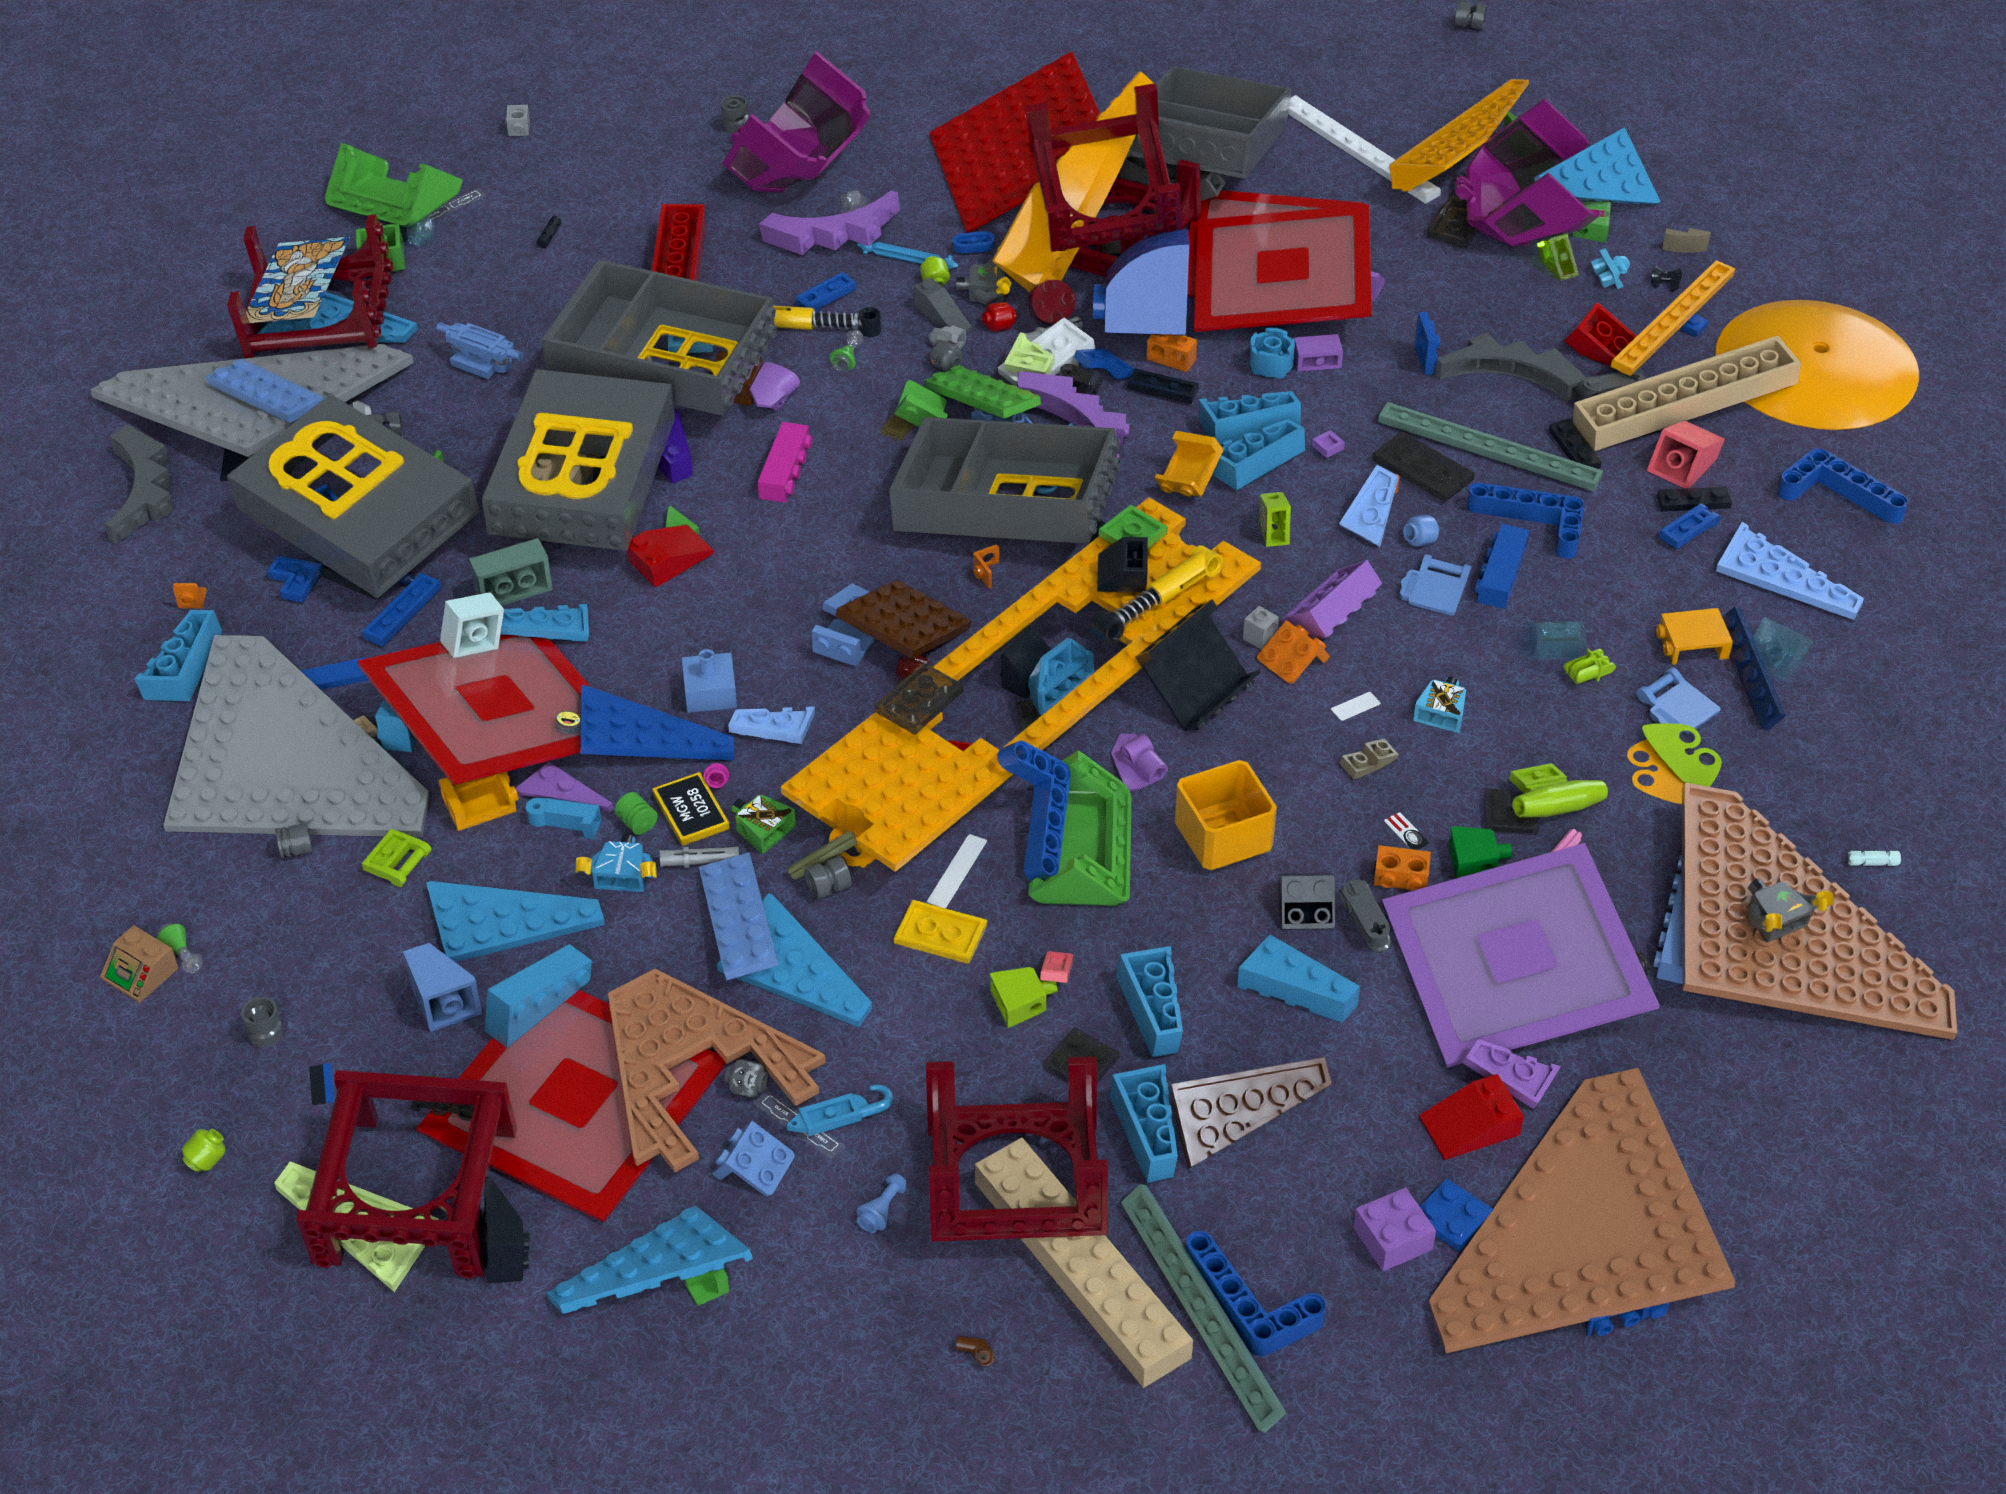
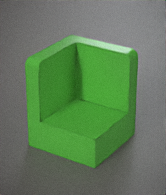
M724 1269L712 1270L702 1275L684 1279L685 1286L696 1305L704 1304L729 1292L728 1276Z

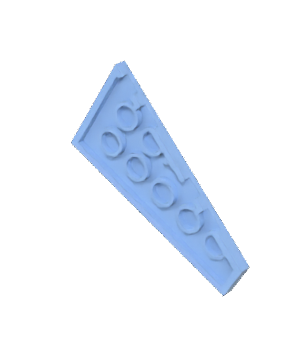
M1741 523L1717 564L1716 572L1855 620L1862 607L1863 597L1842 584L1832 583L1826 579L1827 575L1819 571L1816 573L1808 568L1809 563L1780 545L1774 546L1766 541V536L1761 533L1756 535L1748 530L1749 526L1747 524Z

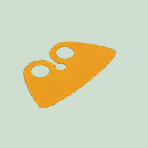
M1647 739L1632 746L1627 752V757L1632 764L1639 767L1655 765L1658 768L1654 772L1651 770H1638L1632 776L1634 786L1657 798L1682 804V788L1685 782L1663 761ZM1636 751H1644L1649 755V760L1638 762L1633 758V754ZM1642 774L1650 775L1653 777L1654 783L1651 786H1643L1638 782V777Z

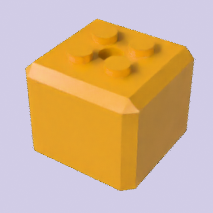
M1237 760L1179 780L1176 793L1175 824L1203 868L1214 870L1271 851L1274 842L1277 806L1248 762Z

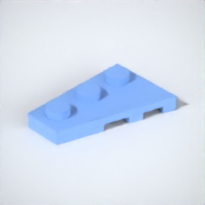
M1376 465L1340 521V526L1380 548L1398 481L1397 475Z
M806 707V711H792V708H783L782 712H769L766 708L735 710L728 724L729 732L802 744L813 720L815 707Z

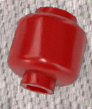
M1007 302L988 304L985 312L982 314V322L992 332L1009 330L1016 322L1015 309Z

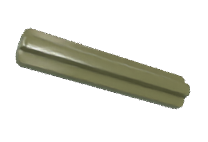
M847 831L789 866L788 872L791 878L795 880L804 876L805 868L818 863L822 865L826 860L836 857L856 845L855 834Z

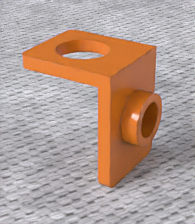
M997 544L973 553L974 574L977 579H981L988 589L992 588V572L989 566L999 563V546ZM993 553L991 560L983 561L985 555Z
M196 583L173 584L178 608H203L207 592L206 587H198Z

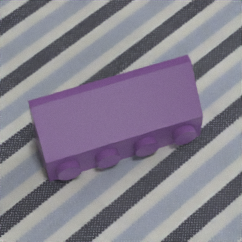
M1368 560L1339 568L1280 621L1283 624L1287 620L1295 627L1299 624L1309 632L1308 636L1311 639L1315 637L1324 639L1334 632L1332 629L1335 626L1341 625L1348 619L1347 615L1360 609L1362 607L1361 602L1373 597L1376 594L1375 590L1382 582Z

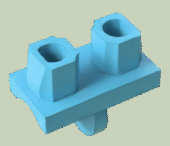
M1606 249L1600 250L1601 257L1591 261L1594 273L1598 275L1603 288L1615 284L1617 289L1622 288L1623 284L1619 276L1621 273H1627L1630 261L1625 256H1615L1614 260H1612Z

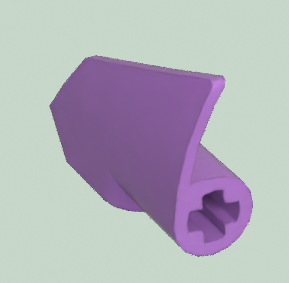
M765 362L749 391L757 407L772 408L778 411L785 404L787 397L799 388L800 380L792 371L780 365Z
M1136 734L1119 735L1111 755L1122 782L1128 787L1130 792L1152 784L1167 774V765L1154 752V747L1145 734L1140 736Z

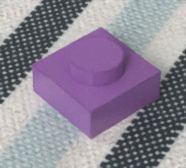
M1329 430L1313 438L1312 446L1324 457L1328 458L1344 450L1345 442Z

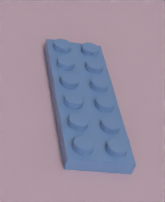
M244 359L236 360L227 367L218 368L206 376L207 384L287 423L301 418L302 415L325 399V397Z
M750 853L700 866L699 870L726 980L778 966L779 963Z

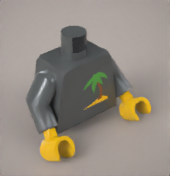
M992 258L987 263L971 265L969 277H956V290H969L970 301L988 305L990 303L1004 302V295L1009 293L1011 282L1005 277V272L992 262Z
M1760 878L1754 880L1748 886V890L1753 894L1747 907L1749 925L1753 928H1758L1768 943L1806 927L1815 909L1818 908L1819 911H1824L1827 909V905L1831 906L1834 904L1833 894L1830 891H1821L1816 895H1804L1793 890L1785 882H1779L1767 887Z

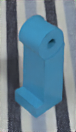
M534 798L528 801L525 807L528 821L532 826L541 827L549 825L583 831L584 838L589 839L595 838L602 822L599 805L550 798Z

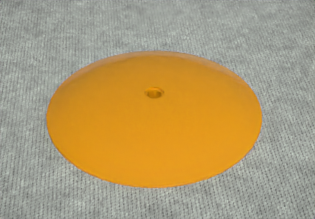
M1786 300L1754 307L1729 322L1722 330L1716 344L1715 356L1779 336L1801 362L1798 384L1744 402L1772 418L1807 428L1846 430L1882 422L1894 416L1908 405L1917 390L1919 382V370L1914 354L1897 333L1865 313L1828 302Z

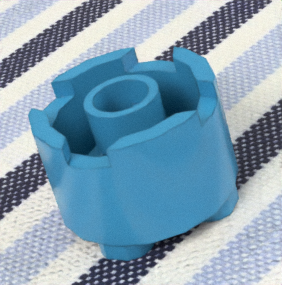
M1266 328L1263 333L1257 334L1256 332L1253 334L1250 342L1249 365L1253 374L1281 379L1290 372L1293 367L1295 340L1287 336V331L1278 328Z

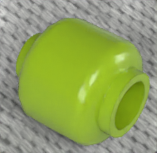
M930 256L920 265L919 271L923 281L931 277L944 287L950 280V273L944 259Z
M205 1129L196 1130L182 1148L184 1163L197 1172L211 1170L226 1152L225 1145L222 1142L224 1140L223 1136L214 1129L209 1131Z

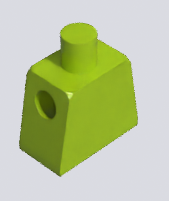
M1031 967L990 973V991L1008 1028L1046 1011V995L1058 992L1056 982L1039 980L1034 968Z

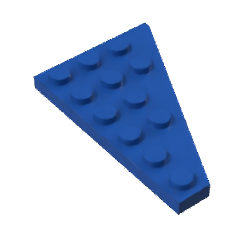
M581 685L580 754L734 760L733 736L601 690Z

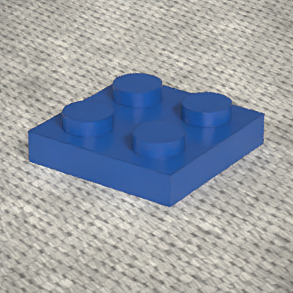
M1418 312L1414 347L1424 375L1433 374L1434 366L1438 358L1436 349L1440 347V338L1438 334H1435L1434 321H1430L1428 313Z
M1448 1178L1420 1206L1435 1228V1236L1458 1252L1477 1233L1486 1218L1494 1210Z

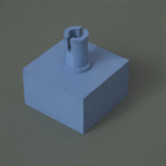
M705 649L700 651L699 656L682 657L687 713L737 708L731 653L714 654L712 650Z

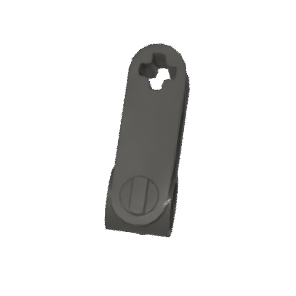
M1637 371L1631 376L1620 372L1588 377L1580 381L1576 387V392L1580 396L1579 401L1644 380V377Z
M1359 879L1348 881L1343 888L1339 889L1341 902L1347 913L1351 916L1368 948L1376 953H1384L1391 946L1389 923L1374 899L1367 882Z

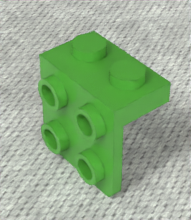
M908 380L904 385L894 414L920 427L924 417L947 418L948 414L943 412L946 399L914 381Z

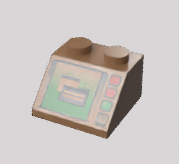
M133 925L114 942L100 978L140 1003L178 969V965L171 947Z

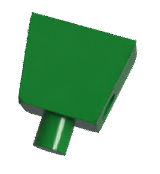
M1451 826L1448 844L1456 879L1497 868L1499 859L1512 858L1511 844H1496L1494 831L1491 829Z

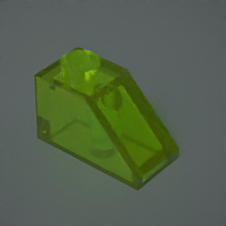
M1568 234L1537 243L1542 263L1559 281L1579 275Z

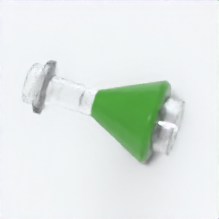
M858 330L849 331L846 335L848 341L846 346L831 353L830 361L835 370L846 372L848 369L855 367L853 350L856 345L859 346L863 343V335Z
M167 923L158 930L156 939L171 947L174 954L179 955L183 960L182 969L185 972L193 974L202 968V957L198 954H191L187 949L186 930L182 925Z

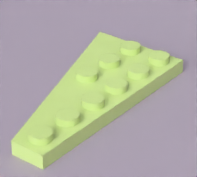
M289 1162L274 1183L276 1190L299 1210H306L316 1171ZM349 1184L352 1191L362 1201L373 1207L390 1211L413 1209ZM338 1189L337 1195H342L345 1191ZM345 1202L339 1205L335 1212L348 1213L353 1208L354 1203ZM359 1212L358 1214H365V1215H367L368 1213H366V1212ZM430 1215L432 1220H439L438 1218ZM423 1216L415 1217L418 1219H425ZM362 1239L338 1240L339 1245L394 1292L425 1248L422 1244L414 1243L398 1245L388 1241L371 1243Z

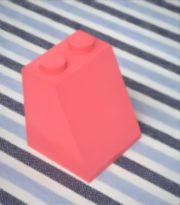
M1685 420L1666 427L1661 432L1647 471L1684 489L1690 488L1716 461L1725 439Z

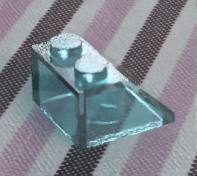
M1766 617L1763 618L1754 635V640L1768 673L1784 682H1787L1804 662L1814 643V640Z
M1583 621L1528 622L1527 626L1534 660L1577 659L1584 655L1587 638Z

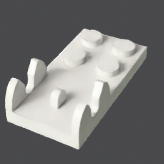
M1065 318L1032 341V343L1036 342L1043 350L1048 351L1054 356L1055 363L1048 375H1056L1065 367L1072 372L1076 371L1079 366V361L1073 358L1076 350L1095 349L1094 339ZM1004 363L998 367L999 374L1017 386L1019 372L1005 370Z

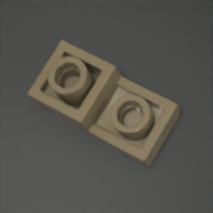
M1689 228L1688 233L1666 229L1662 250L1684 253L1707 251L1711 232Z
M1385 739L1364 743L1362 751L1343 755L1339 764L1353 779H1357L1385 767L1397 759L1399 754Z

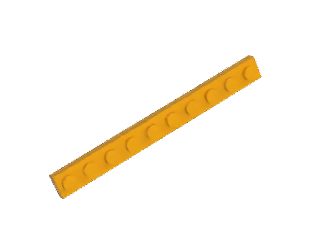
M1716 260L1612 360L1611 367L1631 376L1734 276L1735 268Z

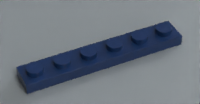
M1734 606L1722 617L1733 641L1731 655L1761 727L1770 730L1786 716V713L1743 611Z

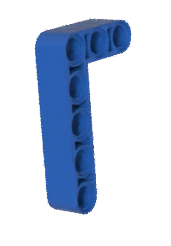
M1816 448L1811 450L1781 475L1778 495L1784 500L1791 501L1797 499L1819 482L1889 523L1897 524L1904 520L1908 506L1906 496L1824 449Z
M1486 483L1470 485L1467 498V508L1469 511L1478 514L1559 525L1556 543L1557 555L1565 559L1576 556L1584 511V501L1575 496Z
M1017 741L1001 748L998 751L997 759L1003 769L1035 785L1024 872L1030 881L1035 878L1044 880L1055 876L1059 871L1070 784V770L1063 761L1025 741Z
M1195 1231L1189 1234L1186 1244L1187 1252L1238 1335L1253 1354L1257 1356L1269 1355L1319 1330L1323 1326L1326 1302L1321 1295L1309 1293L1266 1313L1213 1238L1204 1231Z

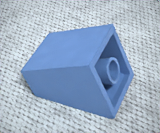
M430 943L403 951L410 985L430 1032L482 1014L476 980L473 975Z

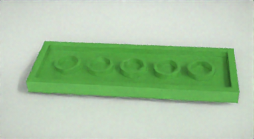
M954 366L950 371L935 373L932 375L933 377L924 380L925 388L1001 418H1007L1041 405L1039 395L1033 394L1029 390L1017 388L1015 385L1006 384L1002 380H995L988 375L979 374L977 371L966 369L964 366Z

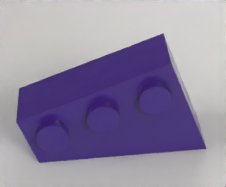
M677 409L674 410L675 421L658 468L672 484L693 476L691 454Z

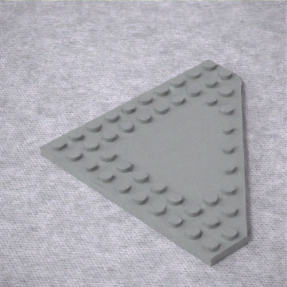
M378 344L374 348L359 346L244 359L326 398L332 394L343 402L348 401L414 363L411 354L387 347L384 344ZM236 360L124 371L108 381L100 382L98 386L90 389L92 398L247 457L259 451L295 422L287 423L207 384V375L213 373L218 368H224L233 364Z
M214 635L163 825L165 831L276 834V828H279V830H282V827L289 829L288 826L307 823L310 835L385 836L392 828L412 837H422L430 800L429 791L264 636Z

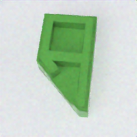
M672 506L668 508L666 528L688 525L696 534L700 533L699 527Z

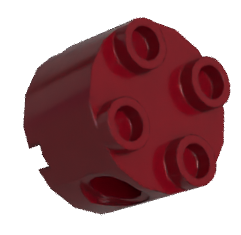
M1057 279L1046 280L1036 284L1030 291L1028 296L1029 311L1031 316L1038 322L1056 324L1061 319H1067L1072 314L1076 296L1065 282Z

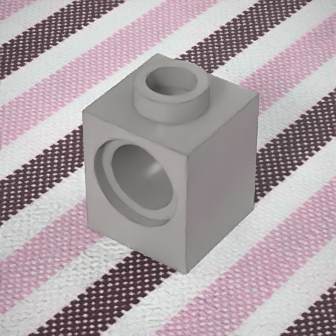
M507 105L506 122L508 136L529 135L530 116L528 105Z
M1258 606L1244 619L1243 639L1262 650L1278 631L1279 617Z

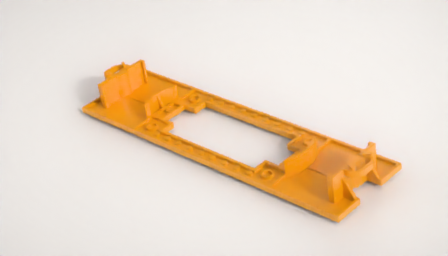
M1150 497L1136 508L1168 526V530L1164 537L1148 548L1147 585L1188 559L1193 549L1196 548L1194 545L1185 544L1179 536L1186 524V518ZM1097 537L781 786V794L833 828L829 842L847 831L855 834L857 844L854 847L860 855L853 857L846 852L837 855L843 858L846 865L865 868L867 864L877 859L896 872L1013 775V773L1000 766L997 759L999 749L982 738H979L965 751H961L932 732L931 729L943 720V713L929 703L1055 603L1058 602L1074 613H1077L1089 602L1093 601L1108 611L1113 612L1117 608H1122L1123 604H1128L1129 600H1134L1135 596H1141V593L1097 592L1098 554L1112 545L1101 537ZM1225 541L1219 543L1212 549V551L1223 557L1222 569L1216 576H1205L1162 606L1152 605L1151 610H1144V615L1138 614V619L1132 618L1131 623L1126 622L1120 641L1127 646L1004 747L1017 741H1025L1040 750L1045 749L1142 668L1135 658L1140 652L1198 604L1213 599L1216 606L1261 570V562Z

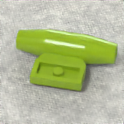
M1552 763L1511 771L1509 780L1524 793L1513 800V810L1518 817H1550L1580 811L1605 800L1608 796V789L1602 780L1567 781V776Z

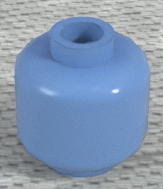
M1431 515L1414 516L1407 520L1403 534L1412 546H1427L1435 543L1438 539L1439 525Z

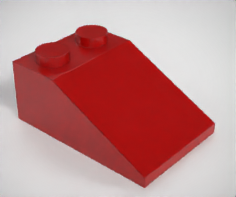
M1597 302L1582 317L1564 342L1580 355L1611 366L1612 360L1637 335Z
M688 525L643 531L631 539L627 550L629 562L655 588L714 554V550Z
M1498 1074L1471 1082L1419 1115V1119L1444 1160L1520 1136L1524 1115Z

